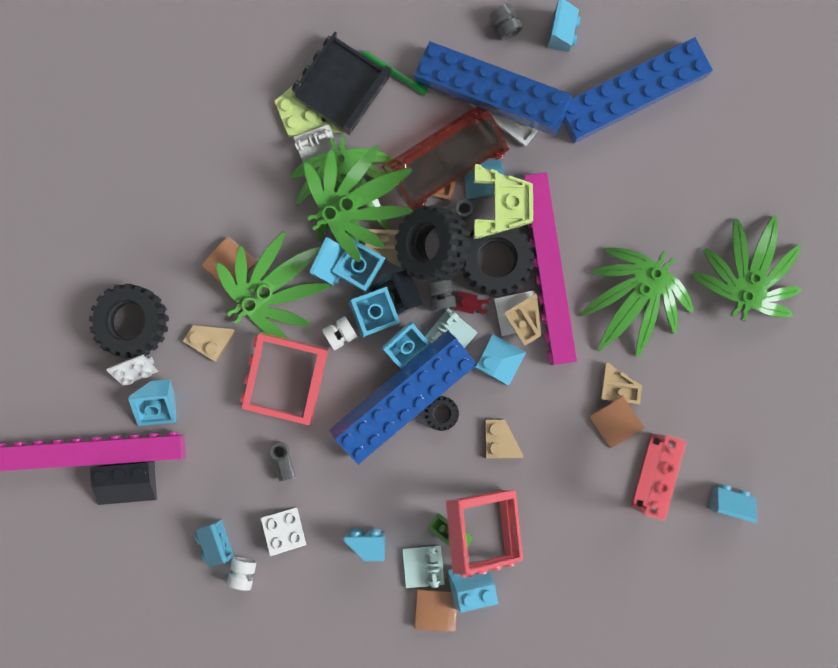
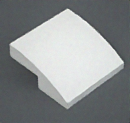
M535 291L494 299L502 336L516 334L504 313L534 295Z

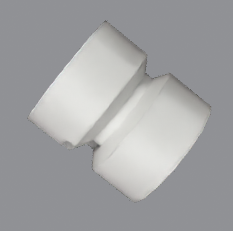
M346 316L337 320L336 325L330 324L322 329L334 351L344 346L345 341L350 342L358 337ZM338 330L342 335L339 338H337L335 332Z
M232 557L230 566L232 573H229L226 585L238 590H251L253 583L251 574L255 573L257 561L244 557Z

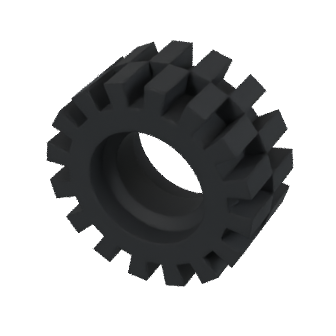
M439 396L425 408L424 416L431 428L445 431L454 427L458 421L459 410L452 399ZM439 406H445L449 410V417L445 421H438L434 416V411Z

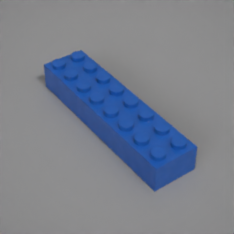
M696 37L572 98L563 119V124L575 144L708 77L713 69Z
M429 41L414 74L417 83L555 137L571 104L570 93Z
M446 331L329 431L357 464H360L477 364L451 332Z

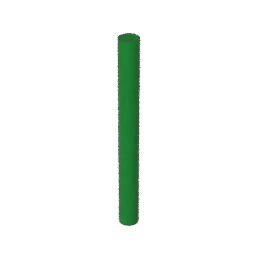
M367 50L363 51L362 55L380 67L384 68L386 65L390 67L393 77L423 96L427 94V88Z

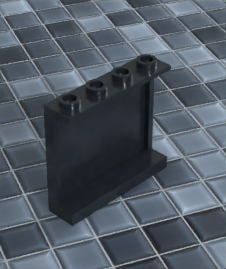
M334 32L332 36H328L325 39L323 49L315 53L311 66L307 65L305 67L301 80H296L291 89L293 90L292 98L350 135L391 77L392 69L387 65L384 68L380 67L338 39L337 32Z

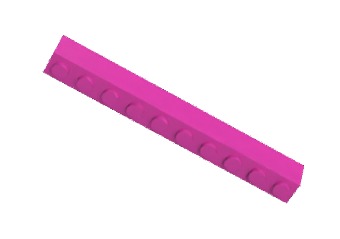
M547 172L524 175V181L533 183V222L526 226L527 230H531L529 242H531L532 249L534 250L533 268L536 267L537 269L535 283L540 288L538 302L543 307L541 322L546 326L544 341L549 345V350L546 351L547 360L552 365L577 362Z
M168 432L167 436L159 437V433L147 434L148 438H140V434L128 435V439H121V436H109V440L103 441L102 437H92L88 442H83V438L70 439L71 443H63V439L51 440V444H44V441H32V445L25 446V442L13 443L12 447H6V443H0V471L186 458L185 435H179L178 432Z

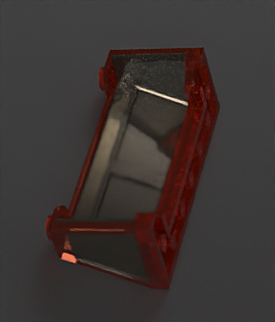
M476 106L381 167L385 174L407 168L412 169L411 173L394 188L406 206L413 210L425 205L427 198L474 169L475 164L480 165L489 158L498 160L504 157L505 152L510 149L490 110Z

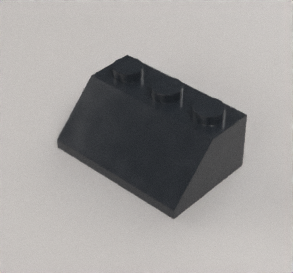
M154 461L90 468L91 488L98 505L157 500Z

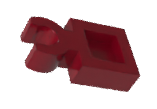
M459 291L455 310L474 314L476 309L479 313L486 315L488 311L482 310L481 306L482 304L489 305L490 301H477L478 295Z

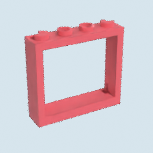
M264 332L259 333L253 341L255 351L254 355L251 354L248 364L251 366L250 373L246 374L244 384L247 385L246 391L242 392L240 403H243L242 409L310 425L313 420L329 348ZM264 341L318 354L304 416L250 403Z
M650 434L631 508L644 515L665 521L686 441L666 435ZM654 438L659 439L658 445L653 444ZM637 499L643 501L642 506L636 505Z
M499 490L445 501L453 574H461L462 578L473 577V573L485 574L488 573V569L500 570L503 565L510 567L514 566L515 562L523 561L516 490ZM499 501L505 555L468 564L463 508Z

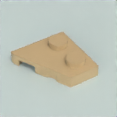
M368 229L384 243V247L380 248L365 243V246L385 257V260L401 267L400 264L402 262H398L396 256L398 251H395V245H397L395 237L399 230Z
M536 293L504 313L524 346L541 336Z
M193 325L183 342L217 362L236 331L227 328Z
M605 363L600 399L614 401L622 395L628 403L640 405L642 385L613 367L612 364Z
M504 419L485 420L486 459L523 458V453Z

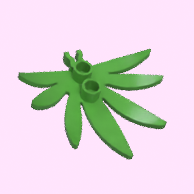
M341 136L340 151H338L334 137L330 138L337 162V191L355 163L370 150L366 148L346 150L344 147L346 143L344 136ZM377 151L373 163L391 164L396 163V159ZM328 153L314 156L305 161L315 170L318 169L316 172L321 181L324 178ZM304 163L290 175L291 179L305 176ZM371 164L365 174L375 179L386 173ZM362 177L356 184V187L359 188L367 183L366 180ZM307 181L297 197L296 205L302 203L311 194ZM378 199L366 204L368 208L381 206ZM323 216L317 219V223L323 219ZM351 219L352 223L359 225V220ZM386 219L377 220L385 230H389ZM328 223L322 224L317 229L319 242L324 237ZM346 231V233H348L349 236H350L352 239H354V240H356L357 242H359V239H357L356 237H354L353 235H351L349 232Z
M378 145L372 147L355 163L337 192L334 191L337 180V162L334 150H329L325 163L324 191L315 169L308 162H304V171L310 192L320 208L317 214H313L307 217V219H317L323 216V219L318 221L317 225L312 228L316 230L322 224L328 223L338 243L356 262L361 260L355 242L346 231L357 239L376 247L382 248L384 243L368 229L352 223L351 219L384 220L412 212L411 208L401 206H375L358 210V207L376 200L397 186L411 173V168L382 175L349 193L369 169L379 149Z
M773 215L764 228L755 248L749 270L746 235L739 219L735 218L732 227V244L738 278H735L727 263L708 248H705L703 253L714 271L724 282L703 273L694 272L691 276L716 294L736 301L735 309L730 313L731 317H736L737 312L741 311L742 316L740 320L746 321L748 317L747 312L750 308L773 317H792L793 313L788 308L769 302L790 298L801 292L802 288L789 286L770 292L767 289L788 272L799 254L801 245L795 246L786 253L765 278L776 249L778 234L777 217Z
M283 231L264 250L248 283L246 282L247 262L242 245H239L235 258L237 284H235L231 273L224 265L217 262L216 268L223 287L236 302L234 308L226 311L228 316L232 313H237V317L233 319L235 324L241 320V317L248 315L265 333L287 338L284 332L266 317L298 326H310V323L297 314L283 309L269 308L268 306L308 297L329 288L330 284H300L272 294L302 271L321 249V246H316L294 255L278 265L261 280L282 245L286 232Z
M605 248L604 252L634 265L615 264L591 270L590 274L598 276L634 274L635 277L614 286L600 295L579 315L582 317L596 312L634 289L606 328L597 347V350L600 351L629 327L649 299L638 334L635 356L637 357L643 351L653 331L659 310L660 294L663 295L665 313L673 334L677 332L678 313L673 294L689 313L693 312V305L682 283L671 273L667 272L668 267L676 259L672 257L669 262L664 263L661 267L664 256L667 254L665 251L661 252L658 261L655 263L650 258L636 251L624 248Z

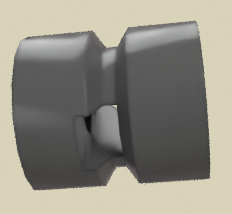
M510 3L498 7L490 14V19L494 26H498L497 31L502 40L512 38L523 29L520 19L515 18L516 12Z
M452 280L428 284L429 295L433 296L431 299L432 311L457 307L455 296L451 294L454 291ZM445 295V299L440 300L439 296Z

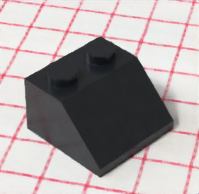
M403 270L393 273L369 287L371 292L387 287L398 316L423 305L412 277L407 274V271Z

